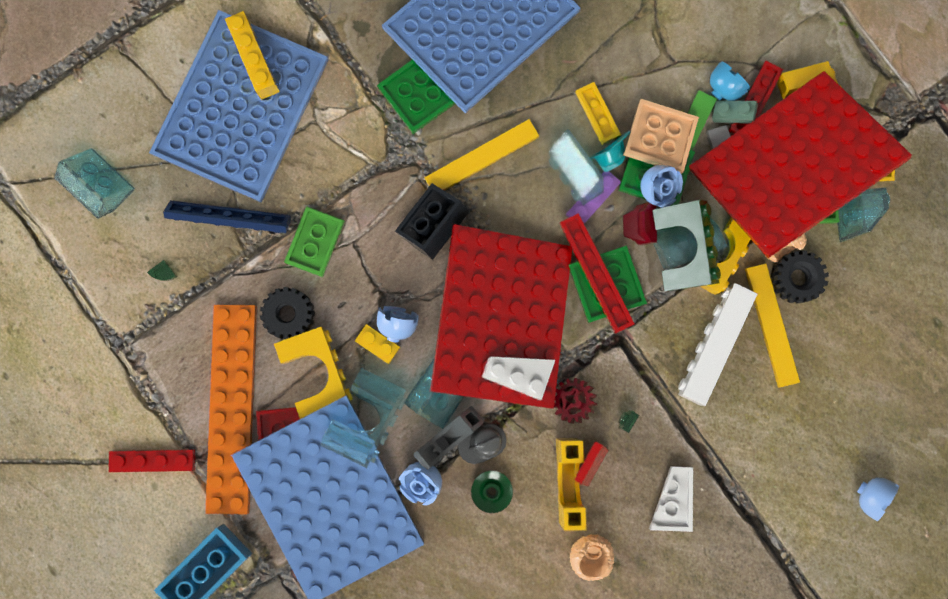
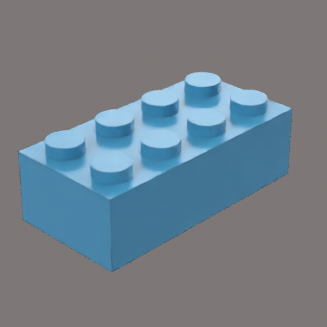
M222 524L154 591L161 599H208L253 553L225 524Z

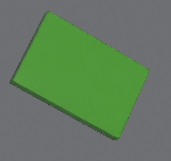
M306 206L284 263L323 277L345 221Z

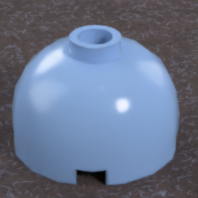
M668 165L653 166L646 171L641 180L640 188L643 197L649 203L661 208L672 205L676 201L674 198L677 193L680 194L682 191V175L674 167Z
M384 306L383 310L378 308L377 327L387 337V340L399 342V340L406 339L415 332L419 315L413 311L411 315L405 313V308Z
M420 462L410 464L399 477L401 492L413 503H417V501L424 502L423 505L433 503L442 488V477L438 469L432 466L427 470Z
M879 477L871 479L868 483L863 482L857 491L861 494L859 505L863 512L878 521L885 513L883 510L894 499L899 485Z

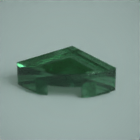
M165 260L147 272L151 277L161 281H170L178 277Z

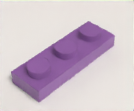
M604 171L566 213V216L569 218L579 213L585 224L620 185L621 181L609 171Z

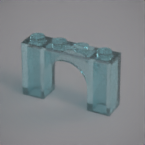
M361 368L351 386L350 393L375 407L379 414L380 423L371 430L357 431L332 420L322 438L321 446L365 468L368 467L370 462L375 463L380 453L377 448L379 444L384 445L389 435L386 432L388 426H394L398 417L395 413L397 409L402 410L407 400L404 398L406 390Z

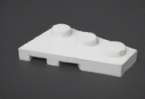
M489 357L482 378L542 400L555 360Z
M670 466L649 527L650 530L693 532V467Z

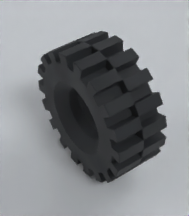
M795 251L783 256L777 262L778 264L773 266L772 270L775 271L771 273L770 277L774 278L772 285H776L775 293H780L781 299H788L787 302H796V304L818 298L819 294L824 293L826 289L823 287L827 286L829 282L825 281V278L829 277V272L824 273V269L827 266L826 264H820L822 261L820 257L814 258L816 254L812 252L807 254V251ZM793 271H803L806 277L803 285L794 284L791 278Z
M283 287V289H275L276 292L274 293L270 292L267 299L264 298L262 302L264 306L260 307L262 312L260 320L263 321V327L271 335L281 339H288L311 329L309 327L311 324L313 325V316H315V311H313L314 305L311 303V299L303 292L295 288ZM287 305L292 306L295 310L294 318L288 322L280 318L281 308Z

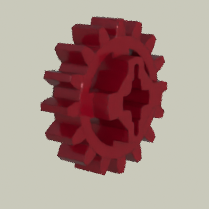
M568 378L566 379L567 384L560 382V390L556 389L557 396H555L556 403H554V408L558 410L555 414L561 416L562 421L568 420V423L574 424L575 421L582 423V418L589 419V412H595L592 406L597 405L593 401L597 394L591 393L594 388L590 385L587 386L588 382L580 381L578 378H574V380Z

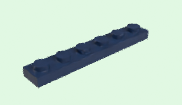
M172 200L169 201L163 211L165 219H173L175 221L182 220L216 226L223 225L257 231H272L275 233H286L291 223V215Z

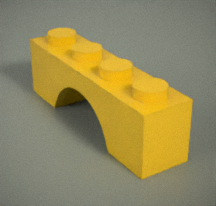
M244 11L225 18L253 87L260 99L262 100L279 93V88Z
M732 217L723 230L729 240V253L723 262L717 263L721 272L720 284L700 286L714 295L726 290L729 285L727 281L729 276L737 271L739 264H737L740 257L743 258L749 249L747 246L750 241L749 236Z

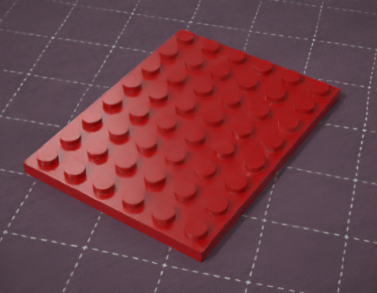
M823 71L692 163L689 169L764 255L770 258L911 159L912 154L836 81Z
M456 224L453 225L430 387L431 392L554 409L570 273L569 264H571L572 256L571 246ZM506 357L555 360L542 400L482 378L488 358Z

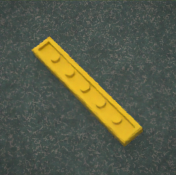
M530 119L424 178L428 186L433 183L445 191L538 139L539 135Z
M767 264L746 268L745 273L750 290L757 293L754 304L777 386L780 388L800 383Z

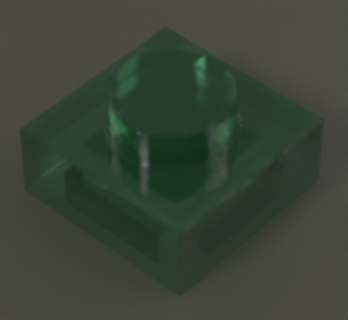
M630 410L627 413L624 412L618 422L620 423L619 429L630 433L639 414Z

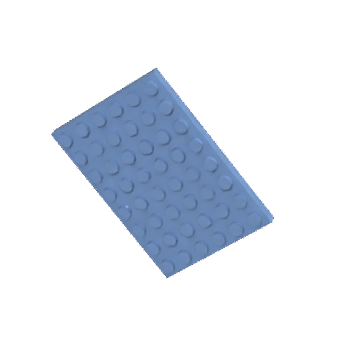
M411 0L382 24V29L466 113L579 13L581 8L573 0Z
M218 10L149 153L262 203L329 59L323 54L251 24L262 54L280 91L261 100L253 87L226 24L225 18L232 15Z
M347 395L231 455L308 599H323L424 545L419 531Z

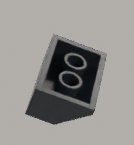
M431 183L395 232L418 251L433 260L451 237L453 225H460L469 211L462 201Z

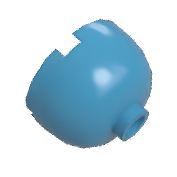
M723 61L711 73L710 85L713 89L711 93L719 101L722 98L727 101H735L746 94L750 89V85L738 72L732 71V67Z

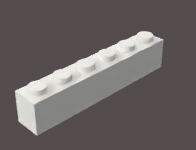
M736 283L729 285L722 292L721 297L723 299L720 305L718 304L713 311V321L708 323L704 330L706 336L703 342L700 341L695 350L697 355L687 366V371L689 372L686 378H683L679 383V396L700 406H706L757 293Z

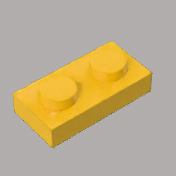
M367 324L355 340L359 345L390 364L401 348L394 342L387 340L385 336Z

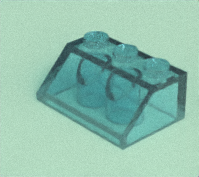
M569 129L566 130L549 150L550 159L548 161L554 170L558 169L561 175L559 177L563 184L570 186L573 198L576 201L580 200L582 205H585L604 193L603 176Z
M92 148L59 161L54 177L97 219L114 212L135 189Z
M886 188L867 189L838 209L840 222L837 225L840 242H845L871 232L889 209L890 196L887 194Z
M710 217L711 225L714 227L715 232L713 242L718 252L728 246L720 227ZM679 227L657 231V243L653 244L664 270L674 269L693 261L697 253V240L688 228Z
M433 359L404 401V404L443 429L465 396L430 391L434 366Z

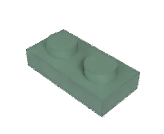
M716 101L712 120L714 123H751L756 117L757 101Z

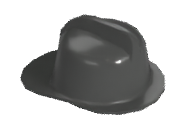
M487 424L478 427L458 444L459 454L468 463H482L503 452L506 447V435L497 425Z

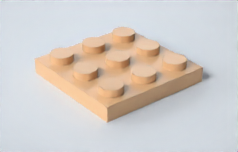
M640 99L623 155L655 166L668 165L674 167L676 171L682 174L699 117Z

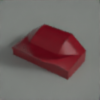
M649 202L639 204L632 211L623 215V236L642 246L657 243V230L655 229L653 215L656 205Z

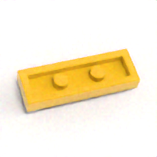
M595 82L576 90L575 93L601 145L620 137L621 133Z

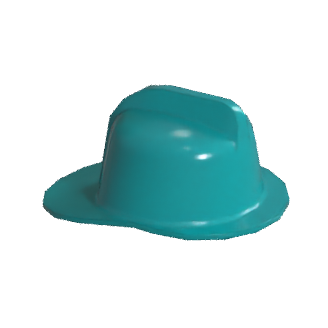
M627 131L605 149L590 156L589 159L594 158L605 172L618 167L625 159L623 155L625 150L623 140L631 131Z

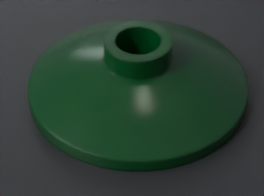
M483 472L476 477L472 484V500L476 507L483 512H501L512 500V484L501 472ZM490 487L495 488V494L490 495L488 489Z

